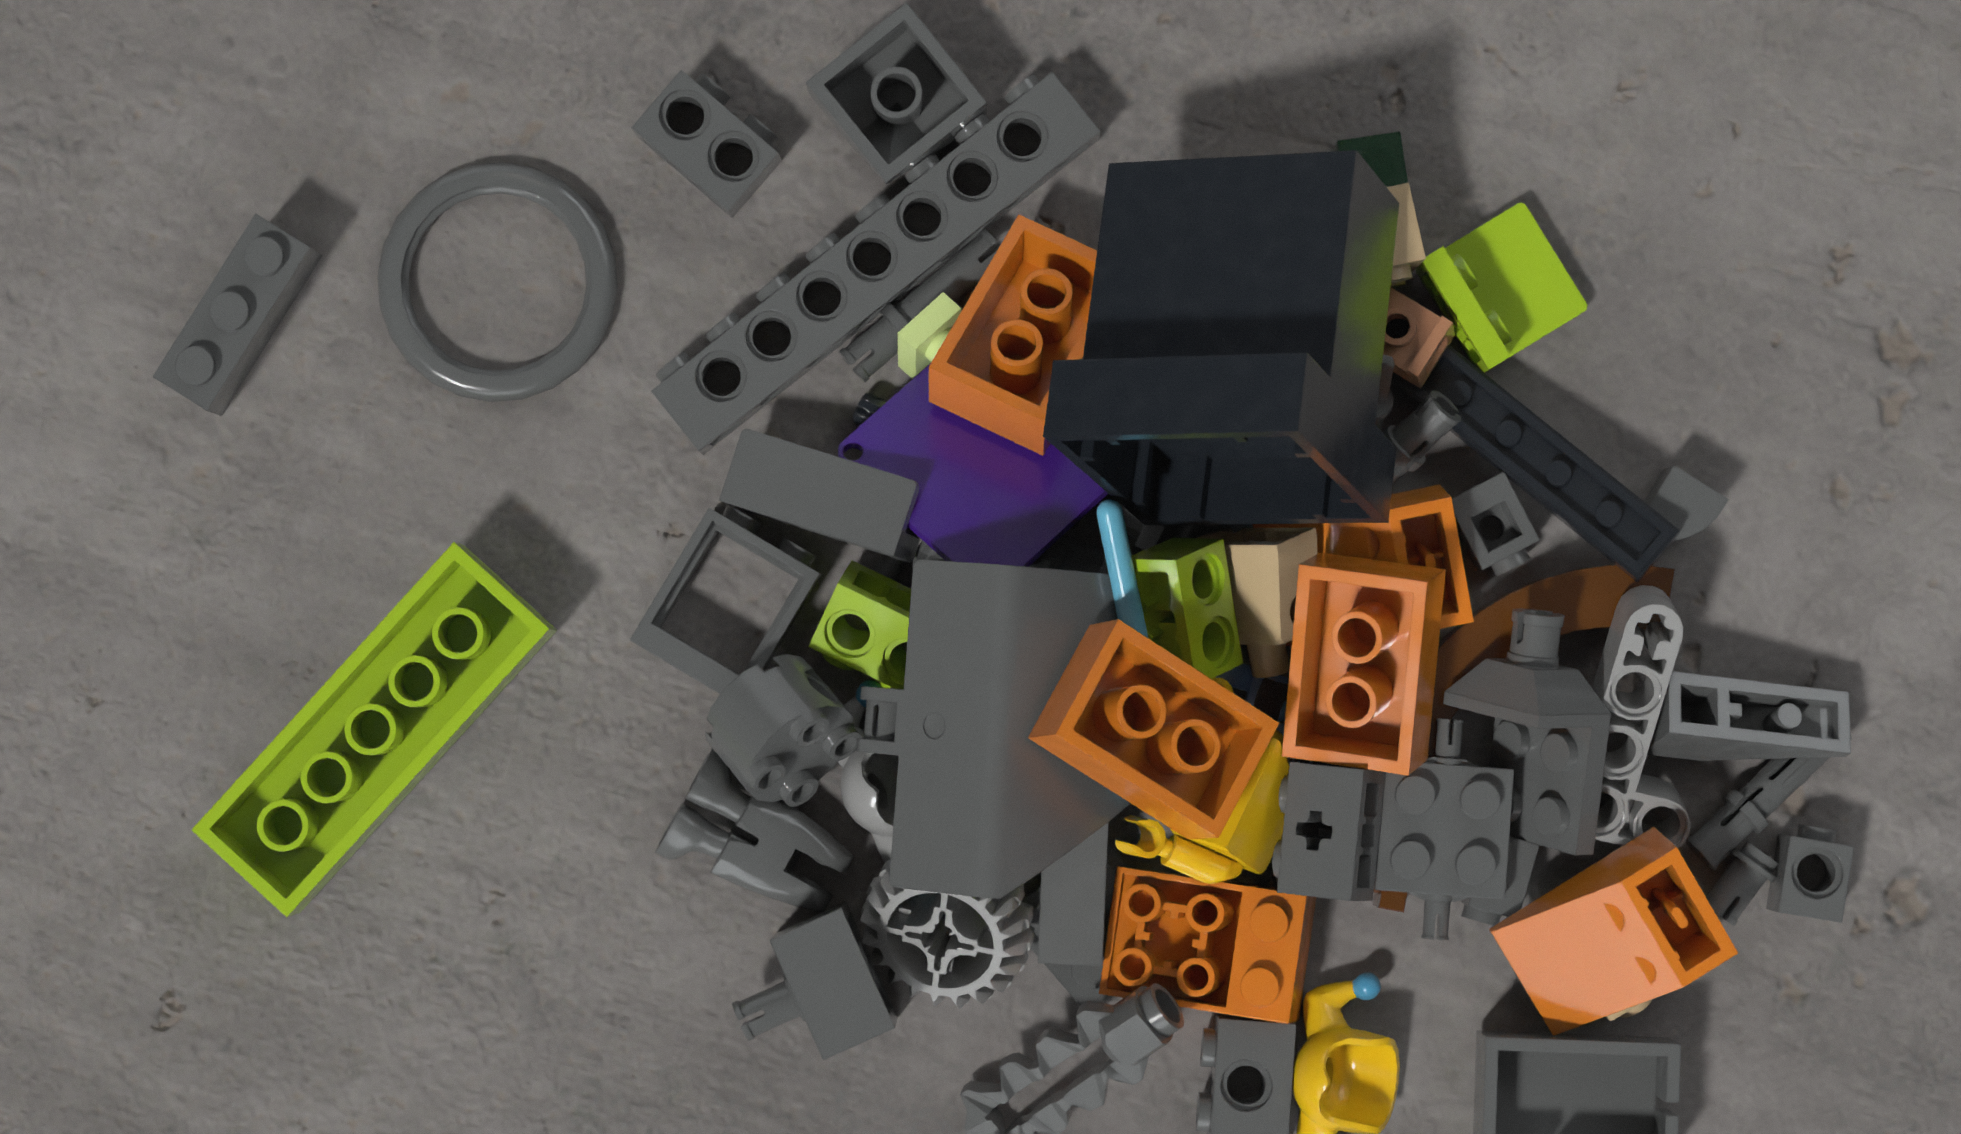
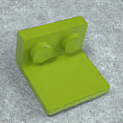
M1517 203L1445 248L1442 246L1426 256V259L1415 269L1443 317L1453 322L1455 336L1470 361L1484 373L1587 310L1586 301L1524 203Z

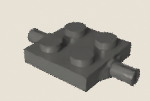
M1436 718L1435 757H1428L1427 761L1409 776L1385 772L1374 890L1408 892L1425 900L1421 938L1434 940L1435 921L1438 914L1436 939L1449 940L1451 902H1457L1469 897L1505 899L1514 769L1480 767L1465 759H1461L1463 723L1465 720L1451 719L1450 743L1448 744L1450 719Z

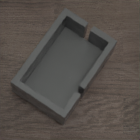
M1476 1030L1473 1134H1678L1679 1116L1667 1108H1655V1097L1657 1096L1665 1102L1679 1103L1681 1044L1668 1037L1562 1033L1553 1036L1551 1033Z

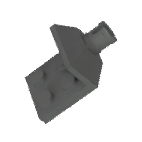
M1515 608L1512 610L1511 620L1513 621L1507 658L1485 659L1444 692L1443 704L1495 717L1489 767L1514 769L1509 836L1575 856L1593 855L1611 713L1578 669L1559 665L1560 657H1558L1561 627L1564 626L1565 615L1545 610Z

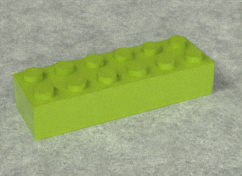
M453 542L191 831L284 916L290 917L301 913L555 634L557 629L465 545Z

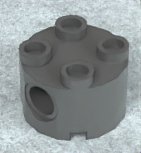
M784 654L773 657L779 665L778 667L771 668L765 672L759 664H756L745 670L725 687L710 708L707 720L713 726L712 733L705 731L706 741L757 801L775 802L784 800L789 807H795L807 802L816 793L819 785L818 781L838 761L849 757L857 749V738H861V735L854 727L853 716L812 667L801 656Z

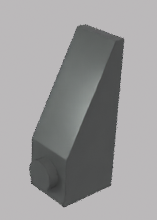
M1672 671L1647 755L1699 761L1846 757L1851 754L1849 692Z

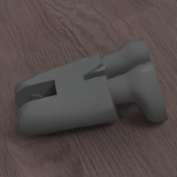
M711 748L696 774L685 799L729 818L735 822L730 832H727L708 821L695 809L681 803L659 842L655 853L667 860H675L690 852L707 854L716 858L710 873L789 905L824 912L833 898L832 893L816 884L812 879L792 871L803 852L814 858L813 860L821 865H826L839 872L846 873L854 855L828 831L796 807H789L784 800L775 802L757 801L752 795L748 796L731 781L730 768Z

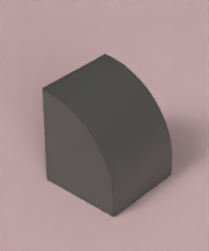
M1671 466L1662 470L1644 502L1680 530V534L1674 540L1676 541L1691 537L1707 528L1719 516L1729 499L1679 468Z

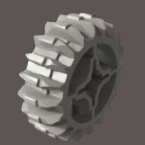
M888 860L878 877L873 878L866 892L868 897L861 909L862 917L860 921L866 924L863 930L864 937L862 943L875 947L872 952V965H888L890 967L887 973L888 984L903 980L909 984V999L923 991L930 994L934 1007L943 1002L945 996H948L959 1010L969 1002L971 996L981 1004H984L987 999L992 997L994 990L1003 993L1011 985L1014 976H1017L1018 972L1023 970L1029 957L1027 952L1030 950L1035 936L1033 933L1035 928L1030 926L1033 919V905L1021 902L1025 895L1024 883L1001 899L894 888L890 885L889 881L891 860Z

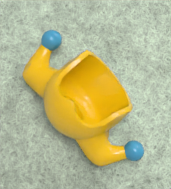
M1371 972L1361 973L1355 980L1339 981L1317 986L1308 991L1304 997L1302 1006L1306 1042L1301 1046L1294 1058L1292 1093L1300 1108L1297 1134H1336L1338 1131L1379 1134L1385 1129L1391 1117L1397 1096L1400 1070L1399 1051L1396 1042L1390 1037L1350 1028L1340 1010L1351 999L1371 1000L1378 995L1381 983L1378 977Z

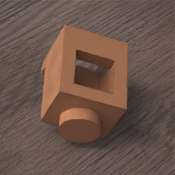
M1390 287L1386 326L1394 319H1403L1408 322L1410 329L1404 337L1399 339L1391 338L1385 332L1383 354L1393 357L1395 363L1394 373L1421 389L1455 336L1453 322L1443 316L1439 317Z

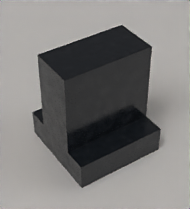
M1357 150L1109 163L1083 359L1053 360L1043 437L1144 525L1389 523L1397 448L1378 429L1375 423L1400 203Z

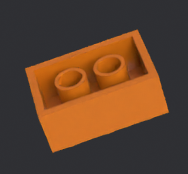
M1018 214L929 365V402L1044 456L1050 445V442L1043 437L1053 360L1083 359L1097 250Z
M1320 552L1299 564L1282 748L1283 757L1407 776L1427 761L1446 569Z
M1116 619L1089 625L1028 739L1186 839L1219 838L1273 737L1279 722L1121 620Z

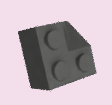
M907 2L806 82L810 96L846 141L886 184L914 168L929 155L940 152L955 140V136L967 124L981 114H987V102Z

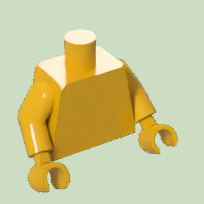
M1223 678L1212 679L1233 693V689L1228 681ZM1276 729L1219 838L1188 840L1170 828L1174 835L1168 839L1166 838L1163 826L1158 821L1130 815L1124 819L1139 826L1141 831L1140 840L1136 845L1116 840L1115 845L1117 849L1125 854L1148 859L1157 855L1161 856V864L1208 884L1236 878L1243 869L1256 874H1262L1267 869L1271 858H1273L1276 843L1282 839L1285 813H1282L1279 807V789L1282 779L1285 775L1289 774L1288 757L1282 756L1283 735Z

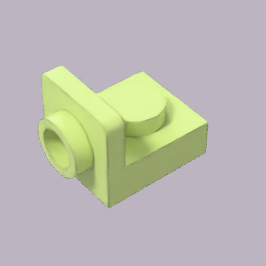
M944 292L897 333L898 367L912 379L932 362L961 313V307Z

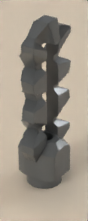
M1156 983L1150 987H1139L1114 1005L1090 1001L1085 1002L1079 1006L1076 1014L1078 1034L1048 1028L1037 1040V1060L1033 1061L1019 1052L1012 1053L1001 1061L999 1066L1000 1083L970 1081L963 1086L960 1095L967 1110L964 1132L966 1134H1034V1131L1043 1134H1060L1069 1123L1072 1115L1070 1108L1072 1105L1089 1111L1104 1105L1109 1078L1135 1085L1143 1080L1149 1056L1167 1045L1173 1038V1034L1184 1026V1017L1179 1005L1163 986ZM1101 1037L1103 1050L1110 1057L1107 1062L1095 1066L1074 1080L1065 1090L1056 1092L1038 1104L1028 1115H1022L1014 1120L1007 1129L1003 1127V1115L996 1106L1005 1104L1017 1092L1032 1082L1041 1080L1051 1069L1075 1053L1084 1051L1092 1042Z

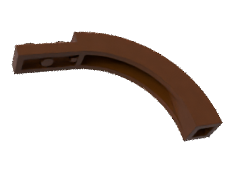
M1616 565L1573 570L1528 583L1501 595L1473 612L1474 622L1457 625L1439 642L1428 757L1435 756L1436 718L1450 719L1451 722V719L1459 709L1443 704L1444 692L1485 659L1507 658L1513 621L1511 620L1513 609H1537L1565 615L1564 626L1561 627L1560 635L1592 628H1610L1616 606L1621 596L1628 590L1640 585L1654 586L1663 590L1670 598L1675 569L1652 566L1638 583ZM1653 614L1649 622L1660 623L1661 619L1658 614ZM1638 622L1637 625L1640 631H1646L1649 623ZM1374 890L1372 905L1381 909L1404 913L1407 892Z

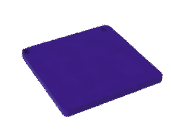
M929 365L844 439L838 447V457L847 459L844 456L847 450L858 449L863 455L858 460L850 461L918 482L920 489L907 527L945 561L1029 567L1108 494L1051 443L1044 456L930 403Z

